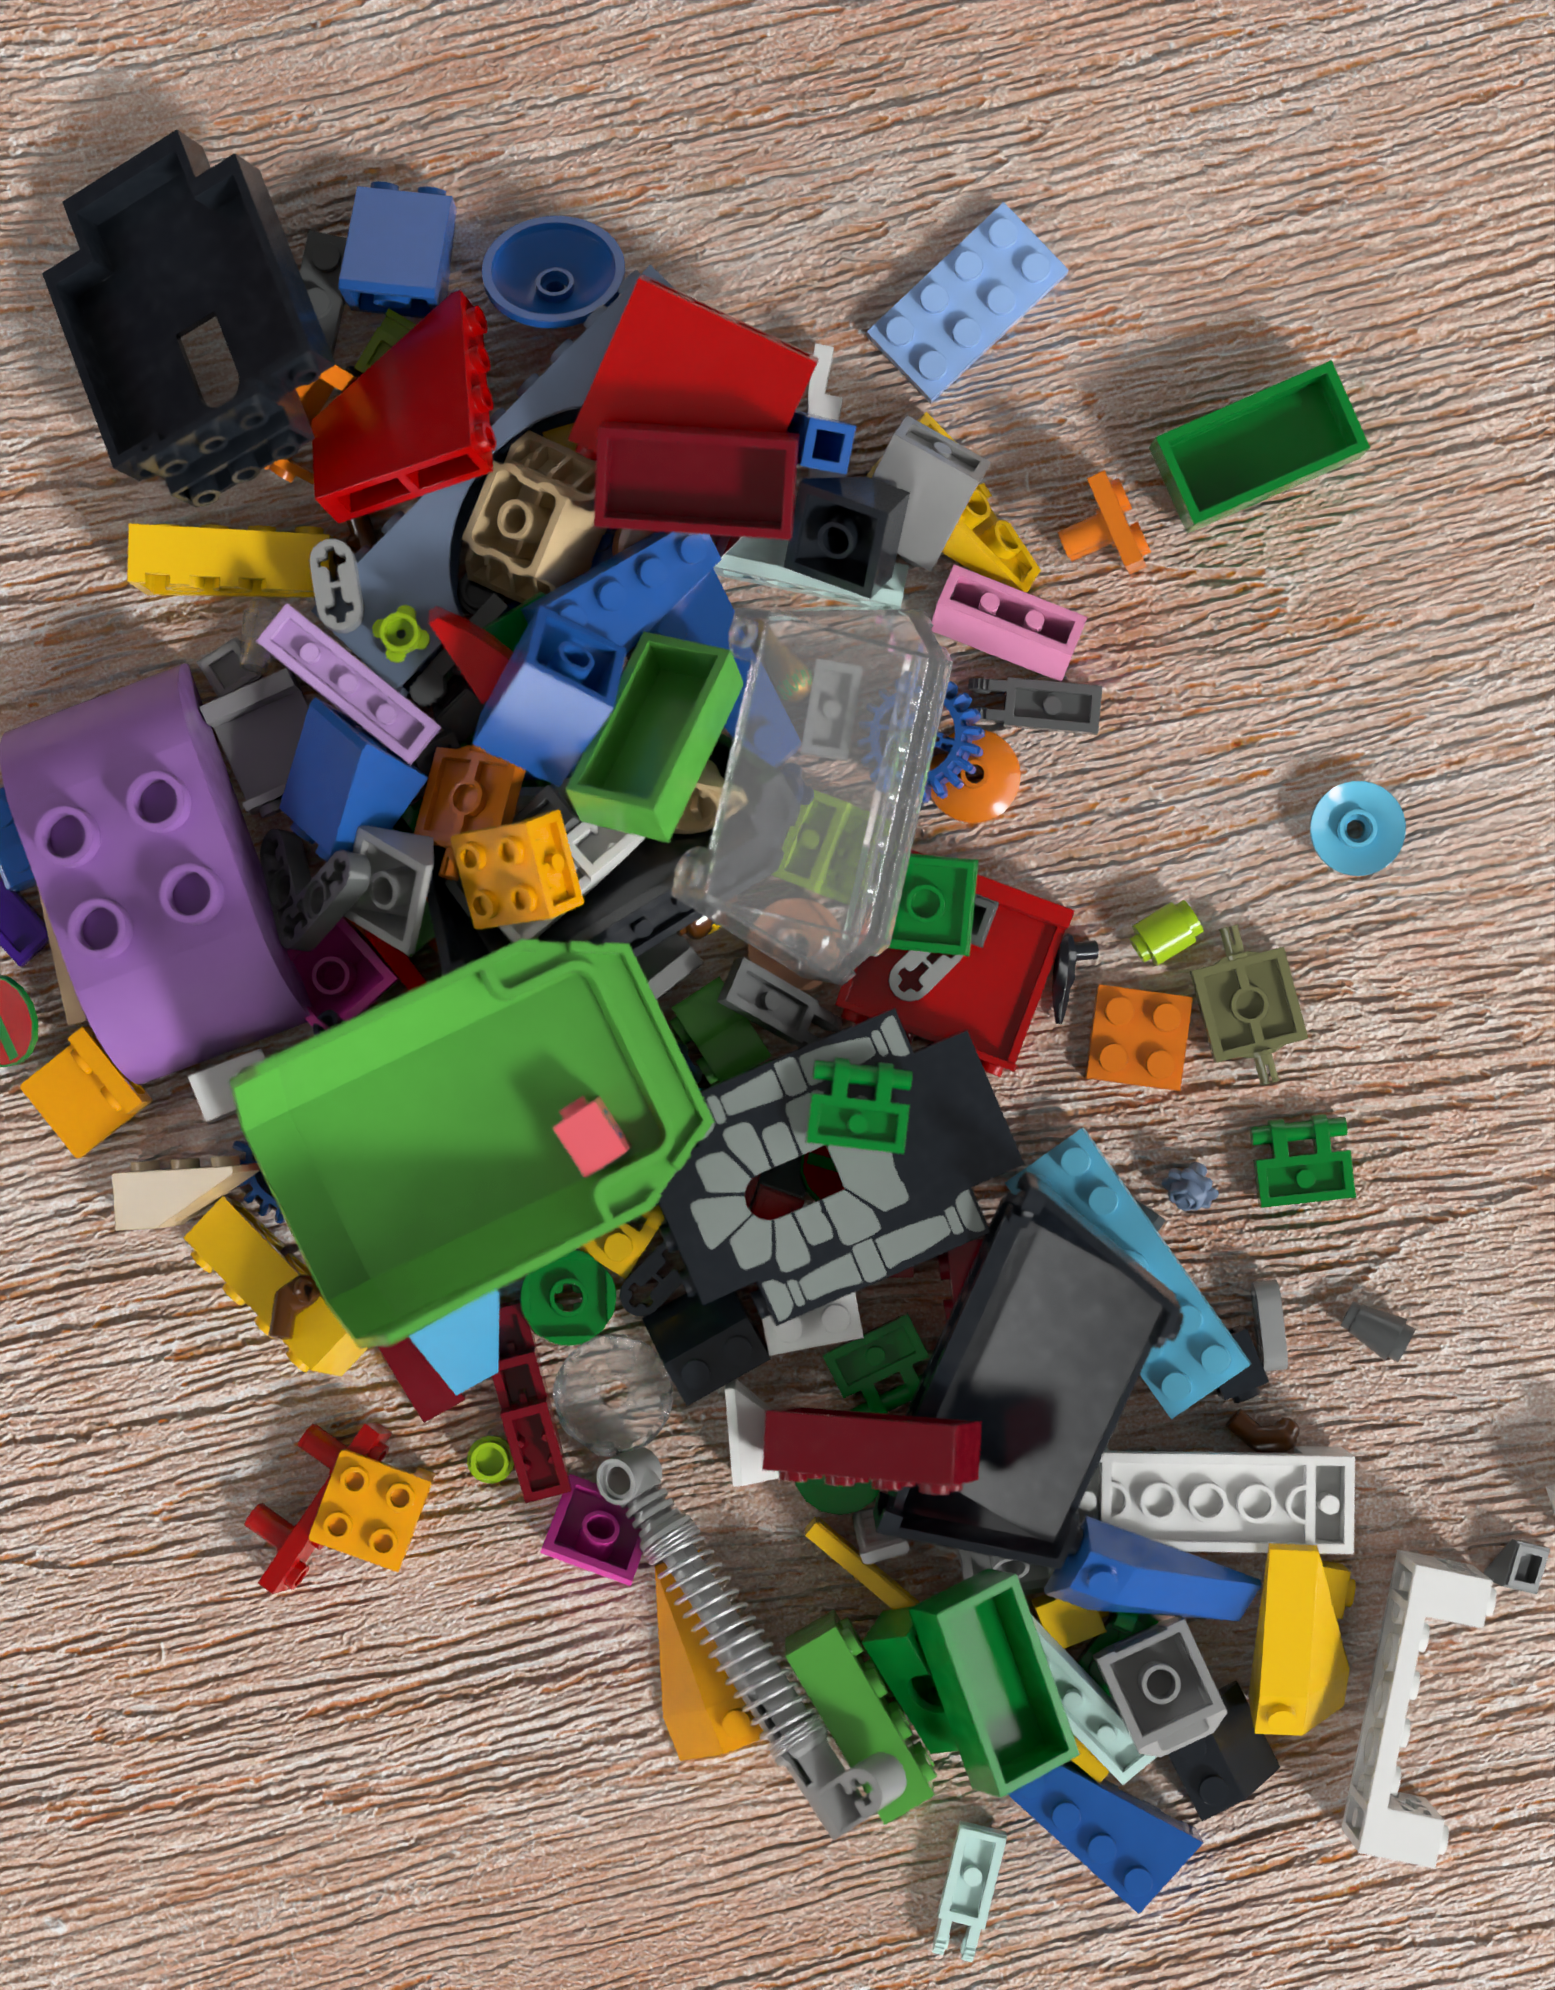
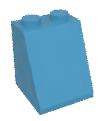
M498 1289L408 1335L455 1395L498 1373Z

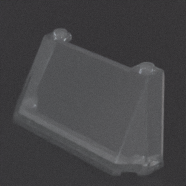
M889 606L754 607L735 609L733 622L729 630L730 650L736 658L751 662L710 848L694 847L682 856L675 870V880L671 895L805 979L843 986L856 975L854 971L856 967L870 955L877 957L891 943L953 665L947 649L939 645L931 630L934 626L927 612L921 609Z

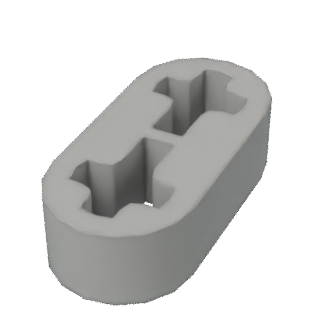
M338 539L323 540L313 548L310 554V569L317 612L320 620L331 631L347 634L358 628L364 618V603L357 561L352 550L344 542ZM335 550L340 558H346V563L338 565L340 581L333 582L332 574L326 567H321V562L328 560V552ZM335 591H341L344 602L347 605L354 606L353 611L346 613V621L342 623L334 615H328L329 609L336 607Z
M909 950L890 971L889 987L893 994L901 1000L909 1002L919 1000L961 960L963 955H954L951 959L946 955H942L931 964L926 959L931 952ZM922 962L928 969L918 979L922 986L920 991L916 993L911 988L905 992L901 991L898 987L902 981L898 974L899 971L904 968L911 972Z
M1277 1280L1252 1282L1251 1300L1259 1359L1265 1372L1286 1370L1288 1368V1353Z

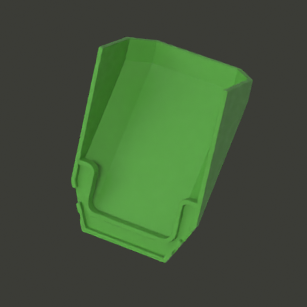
M530 939L519 940L256 1064L229 1079L240 1128L327 1307L358 1348L391 1345L652 1210L660 1199L661 1192L673 1175L682 1168L690 1157L691 1150L695 1144L702 1140L714 1123L630 945L626 943L590 944L589 942L578 941L565 943L541 942ZM584 1096L587 1102L590 1103L600 1096L632 1146L627 1152L585 1178L553 1127L563 1120L558 1111L573 1101Z

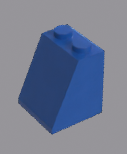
M381 181L372 182L370 187L357 186L338 289L351 311L386 314L387 310L391 309L401 316L424 318L448 296L457 208L453 197L447 196L445 190L423 186L419 187L417 192L399 191V186Z
M539 605L480 714L472 744L484 749L492 756L500 757L528 771L537 778L544 779L560 787L614 709L627 649Z
M315 697L307 711L279 808L294 821L290 829L311 844L316 842L319 846L315 852L327 862L338 850L353 852L358 826H373L391 830L425 784L428 777L415 765H409L351 717Z

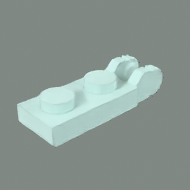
M960 1820L937 1912L939 1919L933 1940L932 1953L944 1954L949 1943L951 1924L956 1922L968 1925L965 1937L961 1943V1960L973 1961L981 1929L985 1930L1007 1840L1006 1831Z

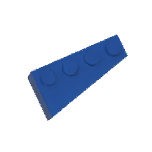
M656 531L527 605L521 611L529 624L535 611L541 605L627 649V654L639 642L643 632H649L722 558L710 535Z
M1072 1761L1060 1765L1008 1794L1138 1914L1144 1910L1204 1843L1195 1827L1182 1820L1178 1821L1162 1812L1156 1806L1126 1793L1106 1779H1103L1099 1784Z

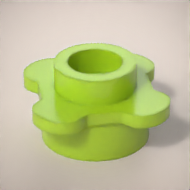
M408 605L400 606L397 609V613L390 614L385 619L376 620L372 627L373 635L382 640L387 649L386 657L393 663L403 662L406 654L415 649L423 650L430 643L429 633L420 628L416 621L417 613L415 609ZM399 630L406 632V636L402 639L397 637Z

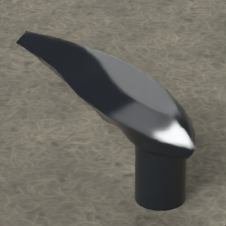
M1067 933L1059 946L1055 957L1052 979V1000L1056 1024H1062L1070 989L1075 980L1076 961L1093 960L1099 956V948L1095 940L1074 942L1073 936Z

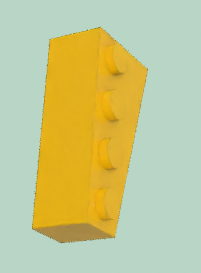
M224 1196L183 1237L194 1249L190 1253L192 1259L208 1273H212L214 1270L226 1282L222 1286L223 1291L240 1306L246 1303L257 1314L253 1321L267 1336L269 1334L276 1291L295 1277L305 1274L311 1275L308 1266L294 1255L288 1253L284 1257L280 1253L285 1247L284 1244L239 1201ZM321 1293L319 1299L296 1316L292 1340L281 1339L289 1347L285 1353L286 1356L303 1372H307L310 1369L311 1371L340 1377L369 1348H358L327 1307Z

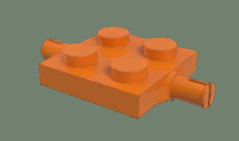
M474 744L459 749L436 747L414 834L433 837L434 846H442L446 849L441 870L438 874L440 877L448 880L453 879L454 881L459 880V870L450 840L452 835L512 824L526 770L500 757L492 756Z

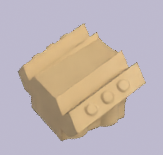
M529 430L511 445L504 463L493 461V472L488 473L462 536V540L470 545L465 557L468 579L519 603H523L539 592L547 595L590 570L601 538L607 528L594 527L597 462Z

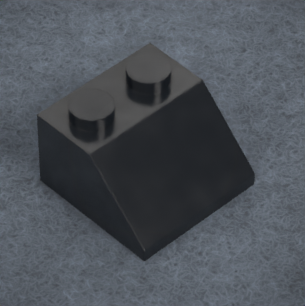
M869 477L803 478L799 483L794 509L793 534L791 540L788 541L784 568L871 599L892 578L910 492Z
M736 1291L704 1305L700 1302L698 1295L689 1298L687 1293L658 1308L650 1315L642 1317L661 1361L686 1406L691 1405L771 1360L768 1347Z
M1237 1680L1218 1689L1227 1714L1215 1732L1168 1754L1202 1822L1246 1800L1280 1768L1265 1735L1254 1734L1250 1705Z

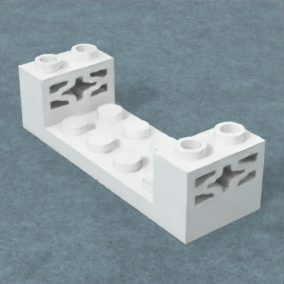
M1294 1446V1453L1109 1450L1106 1447L1078 1507V1527L1081 1526L1085 1517L1089 1516L1184 1552L1267 1553L1268 1543L1317 1545L1319 1554H1354L1355 1456L1342 1447Z
M1397 1549L1341 1828L1358 1853L1436 1868L1438 1854L1444 1855L1446 1852L1449 1829L1448 1826L1444 1825L1445 1820L1425 1797L1398 1792L1401 1781V1768L1396 1766L1399 1748H1405L1409 1741L1411 1723L1410 1719L1406 1718L1409 1699L1415 1700L1419 1691L1420 1672L1415 1671L1418 1653L1425 1652L1430 1634V1627L1428 1623H1425V1618L1430 1617L1483 1628L1485 1617H1490L1494 1612L1496 1589L1492 1587L1493 1580L1472 1564Z

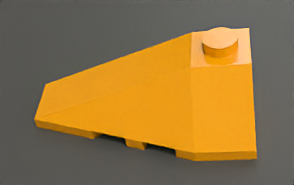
M664 1562L656 1564L655 1581L663 1718L680 1761L726 1754L761 1740L759 1736L763 1730L759 1724L751 1725V1721L755 1717L750 1710L747 1712L742 1711L746 1703L742 1697L734 1698V1694L737 1692L734 1684L725 1685L726 1680L729 1678L725 1670L717 1671V1667L721 1665L716 1656L708 1658L709 1653L718 1647L714 1640H711L704 1645H700V1641L710 1633L705 1626L695 1632L691 1631L692 1627L699 1623L701 1619L697 1613L686 1619L683 1618V1614L693 1607L688 1599L679 1605H674L675 1601L684 1595V1592L680 1586L670 1592H666L667 1587L675 1583L676 1580L671 1573L662 1579H658V1575L668 1569Z

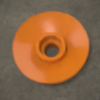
M984 730L985 736L983 738L972 741V744L983 749V755L981 757L969 756L967 760L973 766L981 768L983 779L978 783H971L965 776L966 771L962 769L957 776L963 780L964 786L958 789L950 782L946 783L945 785L948 790L947 798L941 799L934 792L933 788L931 789V798L935 805L947 816L961 822L980 823L999 816L1011 805L1019 789L1020 766L1013 749L1000 736ZM955 732L947 737L955 738ZM938 754L931 758L927 764L926 772L939 766L948 755Z

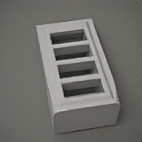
M874 1507L855 1512L852 1516L863 1564L866 1563V1565L908 1553V1550H910L907 1538L888 1536L876 1532L873 1516Z

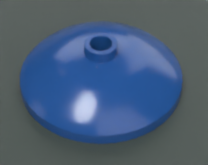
M543 216L518 223L504 231L493 241L483 259V286L491 303L510 319L538 328H566L584 323L600 305L604 304L608 308L618 298L620 293L617 290L625 280V261L618 243L601 227L589 221L570 216Z

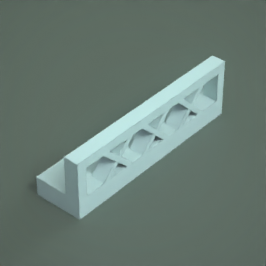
M742 537L713 568L717 576L899 614L909 565L895 563L892 578L871 599L784 568L789 540Z
M1032 1616L1072 1733L1124 1785L1152 1762L1156 1756L1139 1754L1113 1699Z

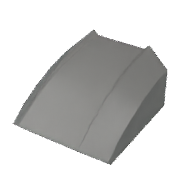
M1176 1616L1160 1621L1149 1628L1106 1646L1093 1655L1102 1678L1139 1754L1163 1757L1214 1733L1227 1714L1223 1701L1183 1617Z

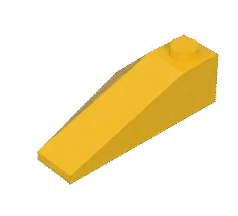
M927 412L917 420L953 440ZM881 458L874 464L866 477L872 478ZM982 483L977 486L942 553L977 574L1027 593L1041 569L1011 523L997 518L988 502L992 495L986 485Z
M1268 1543L1248 1692L1254 1734L1303 1736L1344 1706L1350 1667L1318 1546Z

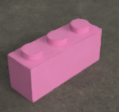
M953 565L937 602L929 630L1062 682L1087 617Z

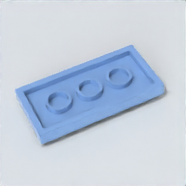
M1003 202L866 332V336L931 404L1068 274L1069 270Z

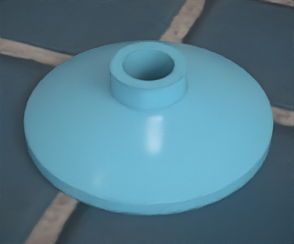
M1350 781L1329 790L1318 801L1310 821L1311 841L1320 859L1333 870L1350 876L1370 875L1387 867L1401 851L1406 835L1404 813L1397 800L1383 787L1366 781ZM1351 821H1357L1362 826L1363 832L1358 839L1350 837L1347 833V825Z

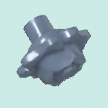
M1192 1162L1189 1168H1185L1183 1171L1171 1168L1168 1177L1164 1178L1161 1183L1168 1190L1169 1200L1175 1203L1178 1209L1183 1211H1197L1201 1207L1209 1209L1212 1200L1216 1199L1219 1195V1192L1212 1187V1180L1205 1177L1208 1171L1207 1168L1199 1162Z

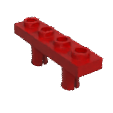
M378 1422L364 1423L352 1443L346 1446L317 1424L309 1426L300 1438L297 1446L329 1468V1477L299 1522L295 1525H292L264 1503H259L247 1517L244 1526L277 1549L276 1556L258 1581L259 1585L270 1593L275 1594L287 1591L288 1588L294 1590L302 1582L310 1568L306 1561L315 1548L321 1550L324 1547L310 1541L309 1534L339 1453L343 1449H347L382 1462L389 1451V1447L385 1443L391 1436V1431Z

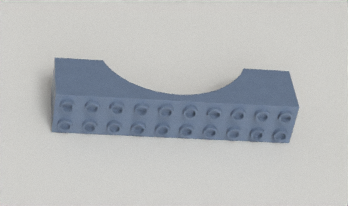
M651 265L642 273L638 270L632 272L617 290L621 295L608 308L602 304L590 314L584 323L587 329L575 342L567 339L554 351L550 358L553 364L541 376L534 373L525 380L516 393L520 398L507 411L501 407L490 416V426L496 438V449L492 451L493 461L504 463L511 445L528 430L543 436L542 432L576 421L638 278L644 274L675 289ZM488 474L416 497L418 501L406 514L398 511L386 522L381 530L385 535L372 548L365 545L355 554L364 603V618L361 625L347 634L332 632L378 677L407 700L411 697V693H409L411 691L410 686L413 685V682L417 681L419 674L444 648V645L429 624V610L438 606L465 618L457 596L460 554L463 543L462 536ZM335 591L336 607L329 609L328 615H334L342 623L346 621V613L353 611L354 606L347 605L344 602L341 591ZM315 605L311 611L320 619L317 606ZM408 605L415 609L417 613L416 621L420 628L429 633L430 643L423 650L415 649L406 654L403 662L393 663L386 657L387 649L382 640L373 635L372 627L376 620L385 619L390 614L397 613V609L400 606ZM404 630L397 632V637L400 639L406 636Z

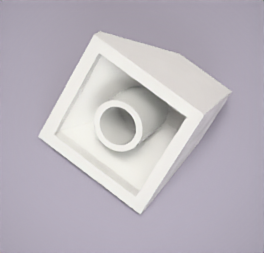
M735 1379L725 1386L733 1487L777 1479L779 1471L762 1470L766 1410L773 1409L739 1380Z

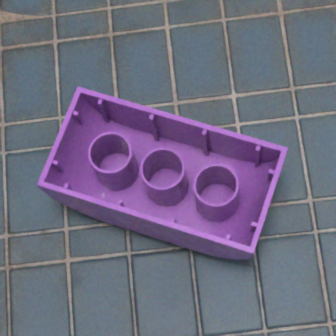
M186 663L6 731L0 742V766L8 804L78 1000L95 1035L112 1062L126 1078L138 1085L308 1022L305 1017L310 1016L307 1006L312 1007L302 977L293 961H290L287 952L289 949L284 948L280 943L262 866L211 726L207 725L199 708L203 703L189 664Z

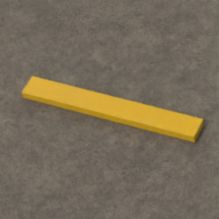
M819 1516L817 1518L814 1517L805 1527L804 1531L807 1538L892 1609L912 1607L920 1603L876 1564H863L860 1551ZM1074 1735L1080 1755L1071 1760L1100 1784L1110 1771Z

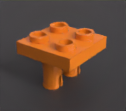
M1105 470L1088 477L1087 480L1099 508L1095 509L1097 514L1057 532L1068 558L1073 562L1112 545L1113 549L1117 547L1124 566L1130 575L1146 568L1147 565L1143 556L1151 553V550L1139 523L1136 522L1129 525L1124 513L1131 510L1132 506L1120 479L1116 478L1110 481Z

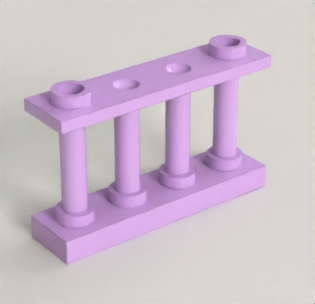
M287 603L256 640L275 659L340 711L355 720L409 765L413 764L433 737L442 732L440 725Z

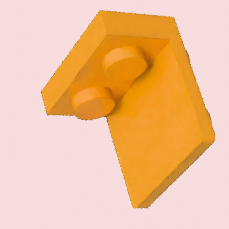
M560 809L546 811L514 824L461 832L451 836L452 848L475 929L551 919L584 904Z
M84 1026L67 1038L71 1043L67 1048L20 1085L23 1093L75 1158L84 1157L153 1102V1099L141 1085L131 1082L115 1066L99 1042L92 1027Z
M343 1449L339 1453L309 1534L310 1541L399 1572L436 1473L418 1467L415 1474Z

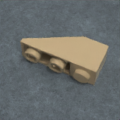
M240 1155L210 1157L211 1166L200 1167L199 1157L170 1160V1169H160V1160L130 1162L131 1171L112 1173L116 1231L157 1229L184 1225L218 1201L222 1196H225L260 1171L258 1163L240 1164Z

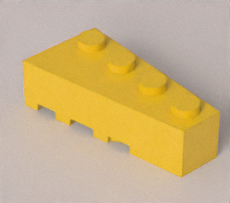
M128 523L127 582L146 595L314 598L310 554L319 542L333 538L329 534H324L323 528L314 526L295 527V533L276 532V527L253 525L248 526L247 530L229 529L228 526L212 524L201 525L200 527H185L175 524L149 525ZM335 550L328 552V560L321 562V567H326L331 572L332 579L335 580L336 566L333 560Z

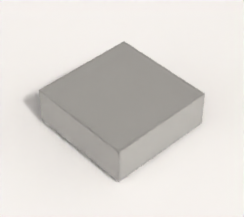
M237 637L196 662L219 698L264 678Z

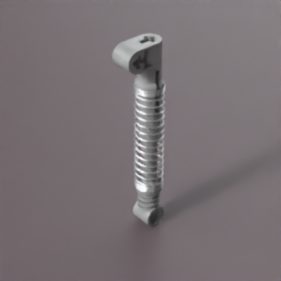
M635 1447L603 1461L598 1467L596 1474L597 1487L601 1495L608 1502L620 1505L622 1509L629 1508L625 1514L628 1519L635 1517L636 1520L632 1523L634 1529L642 1528L638 1535L641 1538L639 1548L643 1552V1556H646V1560H649L648 1564L651 1566L663 1560L668 1569L658 1575V1579H662L670 1573L675 1578L676 1582L667 1587L666 1592H670L680 1586L684 1595L677 1599L674 1605H679L687 1599L689 1600L693 1608L683 1614V1618L686 1619L695 1613L698 1614L701 1621L693 1626L691 1631L695 1632L704 1626L710 1634L700 1641V1645H704L711 1640L715 1641L718 1647L709 1653L708 1658L716 1656L721 1664L717 1667V1671L725 1670L729 1677L725 1685L734 1684L737 1689L734 1698L742 1697L746 1703L742 1711L747 1712L750 1710L755 1717L751 1721V1725L759 1724L763 1730L759 1738L764 1739L767 1737L771 1744L767 1746V1750L770 1751V1755H773L772 1759H775L777 1765L788 1769L831 1839L835 1841L897 1799L904 1792L907 1782L904 1768L894 1756L884 1752H877L846 1771L827 1741L828 1730L824 1726L825 1723H821L822 1719H819V1715L815 1714V1709H806L804 1703L807 1700V1696H798L795 1690L798 1688L799 1683H790L787 1679L790 1669H781L778 1665L782 1656H773L770 1650L773 1647V1643H764L761 1637L765 1630L762 1628L755 1629L754 1626H751L755 1622L756 1616L749 1615L740 1619L739 1616L746 1610L748 1603L731 1604L739 1594L738 1589L734 1588L723 1592V1589L729 1584L731 1577L725 1575L714 1578L721 1570L723 1564L716 1562L706 1565L712 1558L714 1550L707 1549L698 1552L706 1540L704 1536H698L700 1534V1529H697L698 1525H695V1521H693L690 1515L681 1513L678 1508L672 1510L671 1507L675 1502L672 1498L665 1499L669 1494L666 1488L659 1490L658 1487L662 1484V1467L656 1455L645 1447ZM697 1541H700V1542L694 1547L693 1543H695V1542H697ZM717 1567L712 1573L710 1572V1569ZM868 1782L873 1790L863 1797L858 1788Z

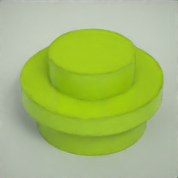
M488 1435L479 1438L472 1444L467 1454V1465L470 1473L483 1483L494 1484L504 1480L514 1467L509 1444L499 1436Z

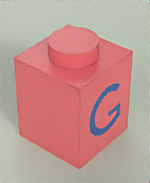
M581 1096L558 1111L563 1120L556 1124L553 1129L585 1178L627 1152L632 1146L600 1096L590 1103L587 1102L584 1096Z

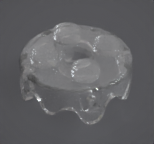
M608 1333L595 1336L589 1341L580 1344L563 1362L553 1386V1399L560 1424L564 1431L587 1447L592 1453L606 1457L632 1452L647 1446L665 1426L673 1405V1381L664 1367L658 1352L640 1338L627 1334ZM609 1380L623 1382L628 1389V1399L619 1406L607 1404L601 1396V1387L605 1382Z

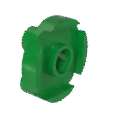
M572 1250L528 1273L520 1291L521 1311L534 1334L549 1343L560 1346L580 1345L595 1337L608 1324L616 1306V1289L611 1275L595 1258L578 1250ZM565 1284L572 1285L573 1292L581 1293L582 1297L581 1302L573 1304L571 1312L563 1311V1305L555 1303L554 1295L561 1293Z

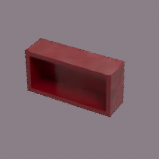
M603 421L598 427L594 527L791 540L794 525L799 434Z
M798 1406L766 1410L762 1470L779 1471L778 1480L790 1482H807L808 1479H822L823 1475H825V1484L835 1486H854V1483H868L869 1479H871L872 1488L880 1490H902V1487H915L917 1483L920 1484V1493L945 1495L949 1494V1491H963V1484L979 1479L982 1421Z

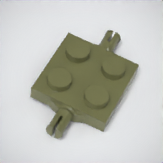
M1237 924L1229 926V928L1218 929L1221 934L1226 957H1223L1214 965L1189 972L1213 1062L1218 1063L1237 1057L1254 1058L1260 1081L1259 1084L1266 1085L1270 1084V1082L1280 1081L1272 1053L1278 1051L1286 1044L1308 1039L1284 947L1264 952H1245L1238 928L1239 925Z

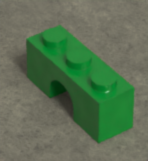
M910 1607L882 1611L861 1643L929 1753L958 1751L908 1608Z

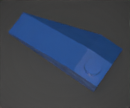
M1086 1516L1080 1526L1083 1528L1084 1533L1079 1550L1074 1556L1068 1554L1062 1569L1054 1570L1044 1587V1593L1087 1610L1240 1621L1260 1590L1262 1583L1261 1579Z

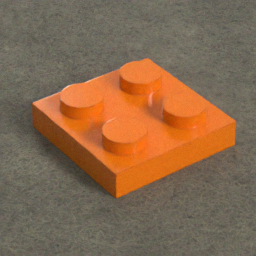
M1098 984L1085 1078L1181 1091L1193 997Z

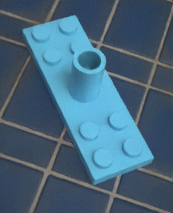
M1085 1128L1075 1132L1005 1182L1011 1193L1017 1195L1021 1191L1016 1187L1018 1179L1022 1174L1027 1171L1036 1175L1175 1293L1182 1309L1181 1313L1184 1315L1181 1330L1174 1341L1167 1340L1161 1348L1152 1347L1140 1373L1144 1382L1171 1419L1251 1365L1247 1356Z

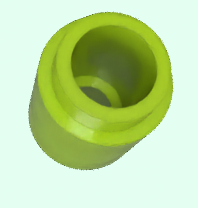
M1182 900L1175 905L1170 902L1134 924L1132 928L1135 936L1129 940L1135 952L1144 963L1151 959L1158 966L1196 942L1195 937L1203 933L1204 930L1192 908L1185 900Z

